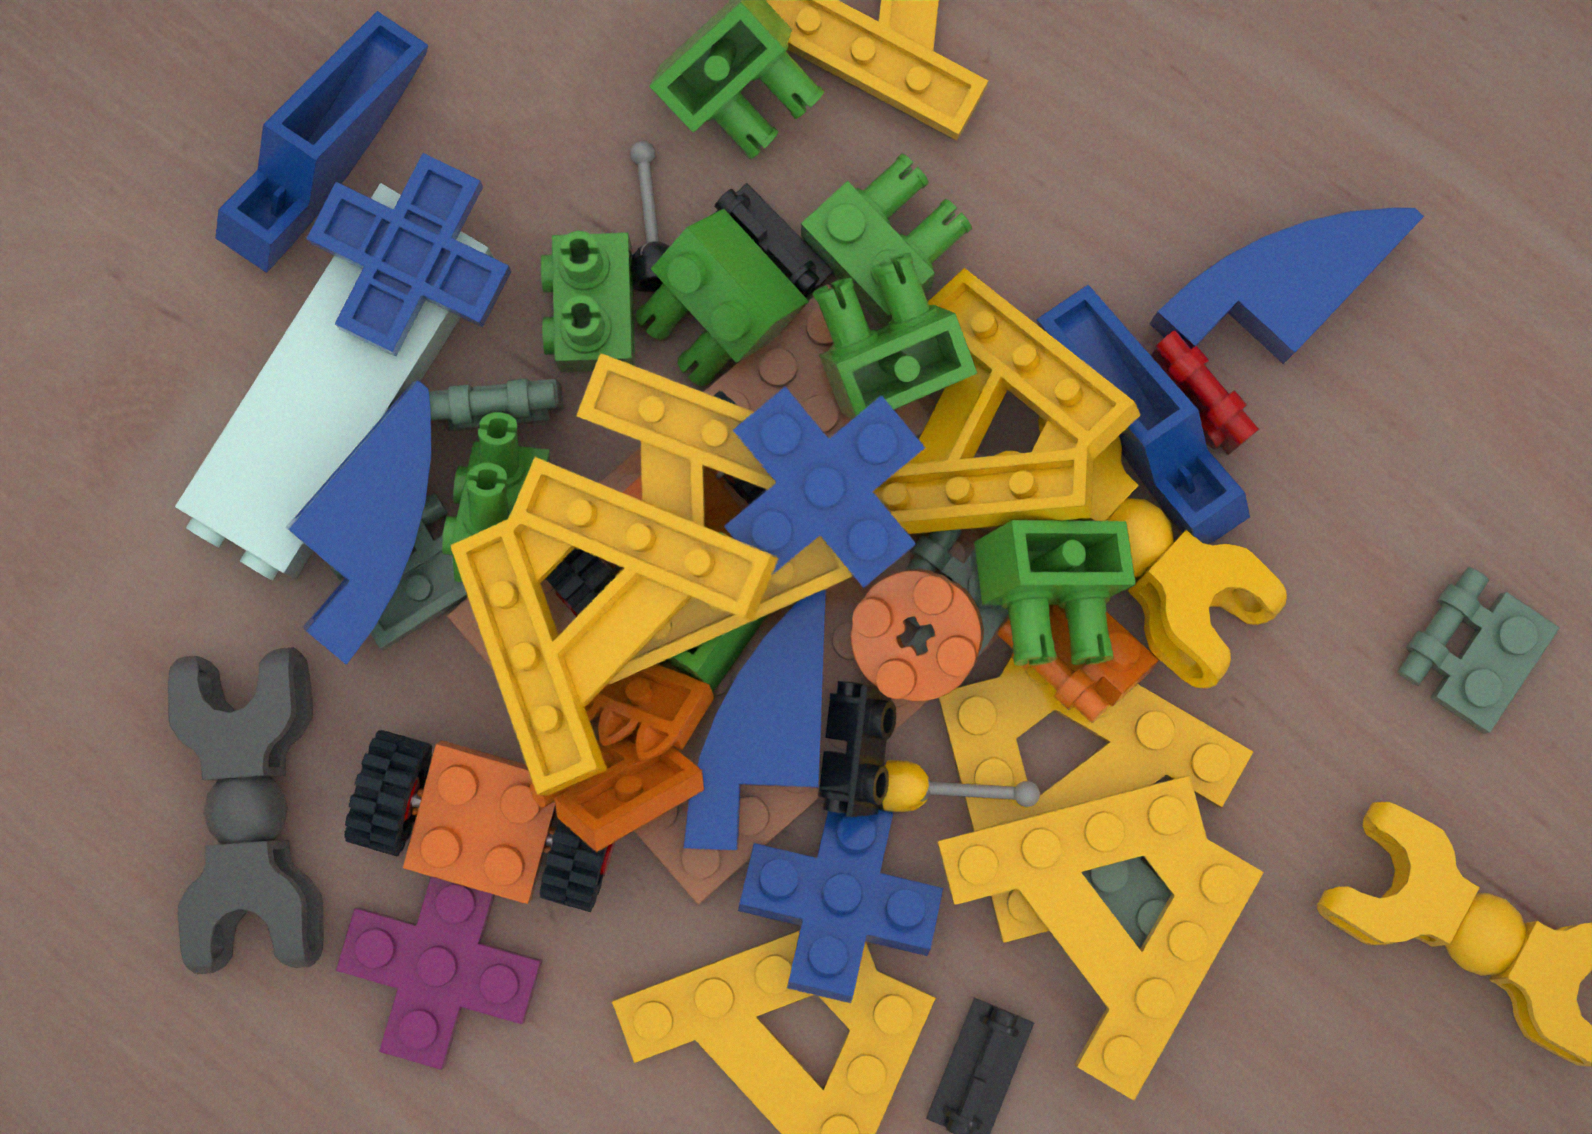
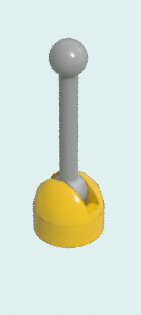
M887 760L885 764L889 774L888 791L882 802L885 811L909 812L917 810L927 802L930 795L1016 800L1023 807L1035 805L1040 797L1039 788L1030 781H1023L1016 787L930 782L928 775L918 764L902 760Z

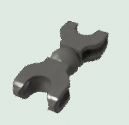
M294 647L279 648L267 653L259 663L256 694L244 708L235 710L226 702L220 682L219 670L212 662L199 656H186L178 658L169 670V725L179 740L194 750L199 757L202 780H217L207 794L204 816L209 832L217 839L220 845L205 846V868L201 876L189 885L178 905L181 955L184 965L195 974H211L227 965L233 956L236 925L248 911L255 912L267 923L274 956L282 964L294 968L311 967L322 954L324 941L322 894L314 882L307 875L297 870L291 861L289 840L274 841L285 825L288 806L283 790L272 777L286 776V754L290 746L302 737L313 716L308 663L303 654Z

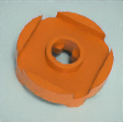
M925 569L903 570L882 579L870 588L863 600L854 609L852 617L851 645L855 660L865 677L876 685L881 693L893 699L902 698L911 701H927L939 698L953 691L966 679L977 663L984 638L982 617L970 593L955 581L952 582L944 575ZM915 617L920 626L931 624L935 635L926 641L928 651L917 653L913 645H903L900 635L907 630L905 622L907 618Z

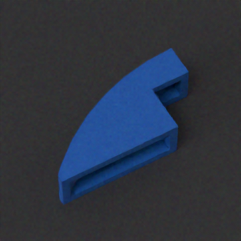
M376 11L263 124L258 169L218 209L215 238L267 273L320 213L335 182L342 184L362 157L419 68L427 53L428 44Z
M1416 208L1350 211L1305 221L1269 234L1224 257L1191 280L1157 311L1149 324L1164 338L1175 330L1192 349L1229 314L1284 364L1424 216Z
M1089 285L1036 319L1039 327L1135 401L1140 416L1119 435L1122 455L1182 533L1187 529L1199 541L1210 545L1250 518L1245 492L1207 449L1199 410Z
M419 380L413 381L285 527L345 577L303 628L346 665L375 628L396 591L413 550L424 510L431 462V407L429 389Z
M826 589L799 600L766 634L737 674L715 715L699 757L697 766L702 770L704 790L689 799L684 848L738 850L741 785L819 787Z

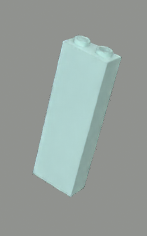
M380 183L371 199L394 209L401 195ZM462 231L456 239L457 241L493 257L487 246ZM336 256L333 257L175 506L192 517L186 529L218 548L225 538L246 550L240 562L272 581L278 571L297 579L314 552L285 527L413 381L422 380L461 318L425 300L397 356L340 330L335 325V322L362 269Z

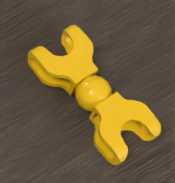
M1039 416L1038 424L1041 433L1046 421ZM1118 436L1093 460L1091 518L1061 521L1127 522L1134 577L1138 579L1135 582L1136 585L1130 587L1127 592L1142 606L1145 615L1144 632L1150 651L1189 685L1195 688H1211L1216 686L1226 674L1231 662L1230 649L1211 625L1209 607H1221L1246 624L1259 625L1274 619L1286 605V589L1281 581L1247 548L1232 544H1205L1194 537L1187 529L1174 541L1172 523L1161 508L1146 499L1127 498L1139 485L1124 471L1121 462L1122 446ZM1006 450L994 456L1018 454L1019 452Z
M1391 802L1371 803L1364 816L1362 827L1368 837L1376 841L1390 854L1395 870L1392 885L1381 898L1361 893L1349 886H1338L1325 890L1317 904L1319 914L1336 927L1367 945L1393 944L1413 938L1431 947L1445 945L1449 956L1461 968L1480 976L1491 975L1489 980L1507 992L1512 1001L1515 1020L1524 1037L1573 1064L1592 1067V1025L1582 1017L1577 1002L1580 982L1592 971V923L1559 927L1555 930L1538 921L1524 923L1521 914L1506 899L1490 893H1477L1480 887L1461 875L1456 866L1455 851L1441 828Z

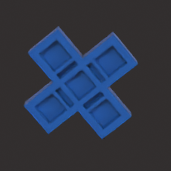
M422 153L394 209L335 182L306 239L312 245L362 269L335 322V325L340 330L389 354L397 356L425 300L483 328L512 270L509 265L456 240L483 189L481 181Z
M786 387L781 389L733 429L776 483L724 527L735 540L779 558L772 575L818 536H821L864 588L916 545L873 493L877 487L925 448L882 395L831 438L824 434Z
M880 809L878 810V815L848 817L846 816L847 813L828 811L817 858L754 843L738 911L801 926L787 988L851 1003L865 941L928 956L931 950L943 888L880 873L893 812Z

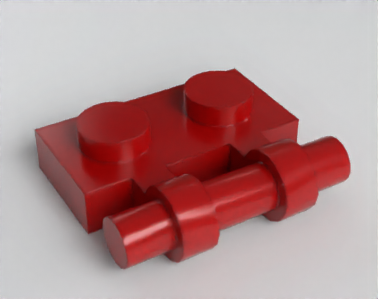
M1174 330L1155 346L1156 349L1151 354L1152 358L1199 410L1205 441L1209 447L1216 449L1221 446L1229 455L1259 430L1243 411L1247 404L1234 390L1229 394L1205 366L1209 359L1197 345L1191 349Z

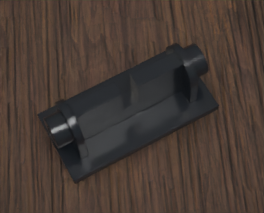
M748 183L743 185L737 192L733 189L728 190L715 203L714 207L717 211L724 208L806 298L834 272Z
M838 681L837 693H830L825 738L847 741L846 753L824 751L818 796L824 798L823 810L847 813L846 816L848 817L878 815L879 805L886 797L889 774L884 766L886 742L892 736L896 724V707L894 702L891 701L892 698L881 693L877 686H864L863 683Z
M974 997L926 1119L946 1127L945 1130L953 1134H990L1034 1022Z

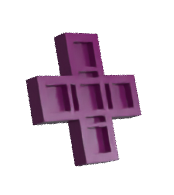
M431 877L417 924L363 908H354L336 971L397 988L379 1052L441 1070L445 1067L462 1007L518 1024L525 1022L542 960L481 943L495 897L494 894Z

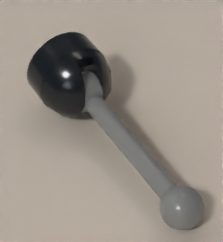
M638 141L632 146L630 156L632 161L638 165L647 244L639 247L632 256L630 268L632 287L642 292H656L663 282L651 268L670 246L659 241L650 167V163L655 157V150L649 142Z

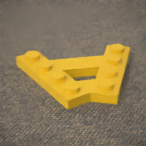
M766 0L792 29L788 41L789 51L956 141L959 139L987 88V79L933 51L939 0H881L879 22L839 0Z
M963 268L928 301V305H936L956 314L978 374L945 387L919 438V441L925 448L877 487L873 493L907 534L1002 526L1011 520L1061 521L1091 518L1093 460L1140 416L1135 401L966 268ZM1007 390L1046 421L1032 452L974 458Z
M600 353L576 416L641 441L643 502L705 527L704 465L765 488L766 491L776 483L733 431L734 428L753 414V411ZM818 536L771 576L752 621L854 575L824 539ZM691 597L611 679L609 684L751 621Z
M535 457L509 519L454 543L450 547L537 795L548 796L607 770L585 706L691 597L752 622L779 558ZM575 547L623 567L624 569L559 635L542 590L541 582Z
M1011 656L999 677L955 688L948 694L938 698L957 774L962 784L1016 787L1019 783L1027 781L1016 739L1052 711L1107 742V744L1042 792L1038 802L1031 807H1023L1016 800L964 797L972 831L1153 785L1164 776L1170 780L1190 776L1196 795L1216 807H1223L1253 754L1252 750L1139 684L1113 707L1109 705L1107 710L1094 723H1091L1075 707L1070 710L1064 707L1054 697L1057 690L1032 667L1025 670L1022 666L1015 665L1014 659ZM1018 889L990 896L1003 943L1049 931Z
M1183 776L937 841L954 905L1018 889L1095 990L1107 1008L1074 1065L1133 1101L1264 873L1207 839L1190 776ZM1140 856L1145 857L1172 894L1140 949L1081 872Z
M800 930L612 1001L634 1063L695 1040L781 1134H876L936 998L876 970L865 941L851 1003L819 996L849 1029L824 1087L815 1080L757 1017L814 995L787 988Z

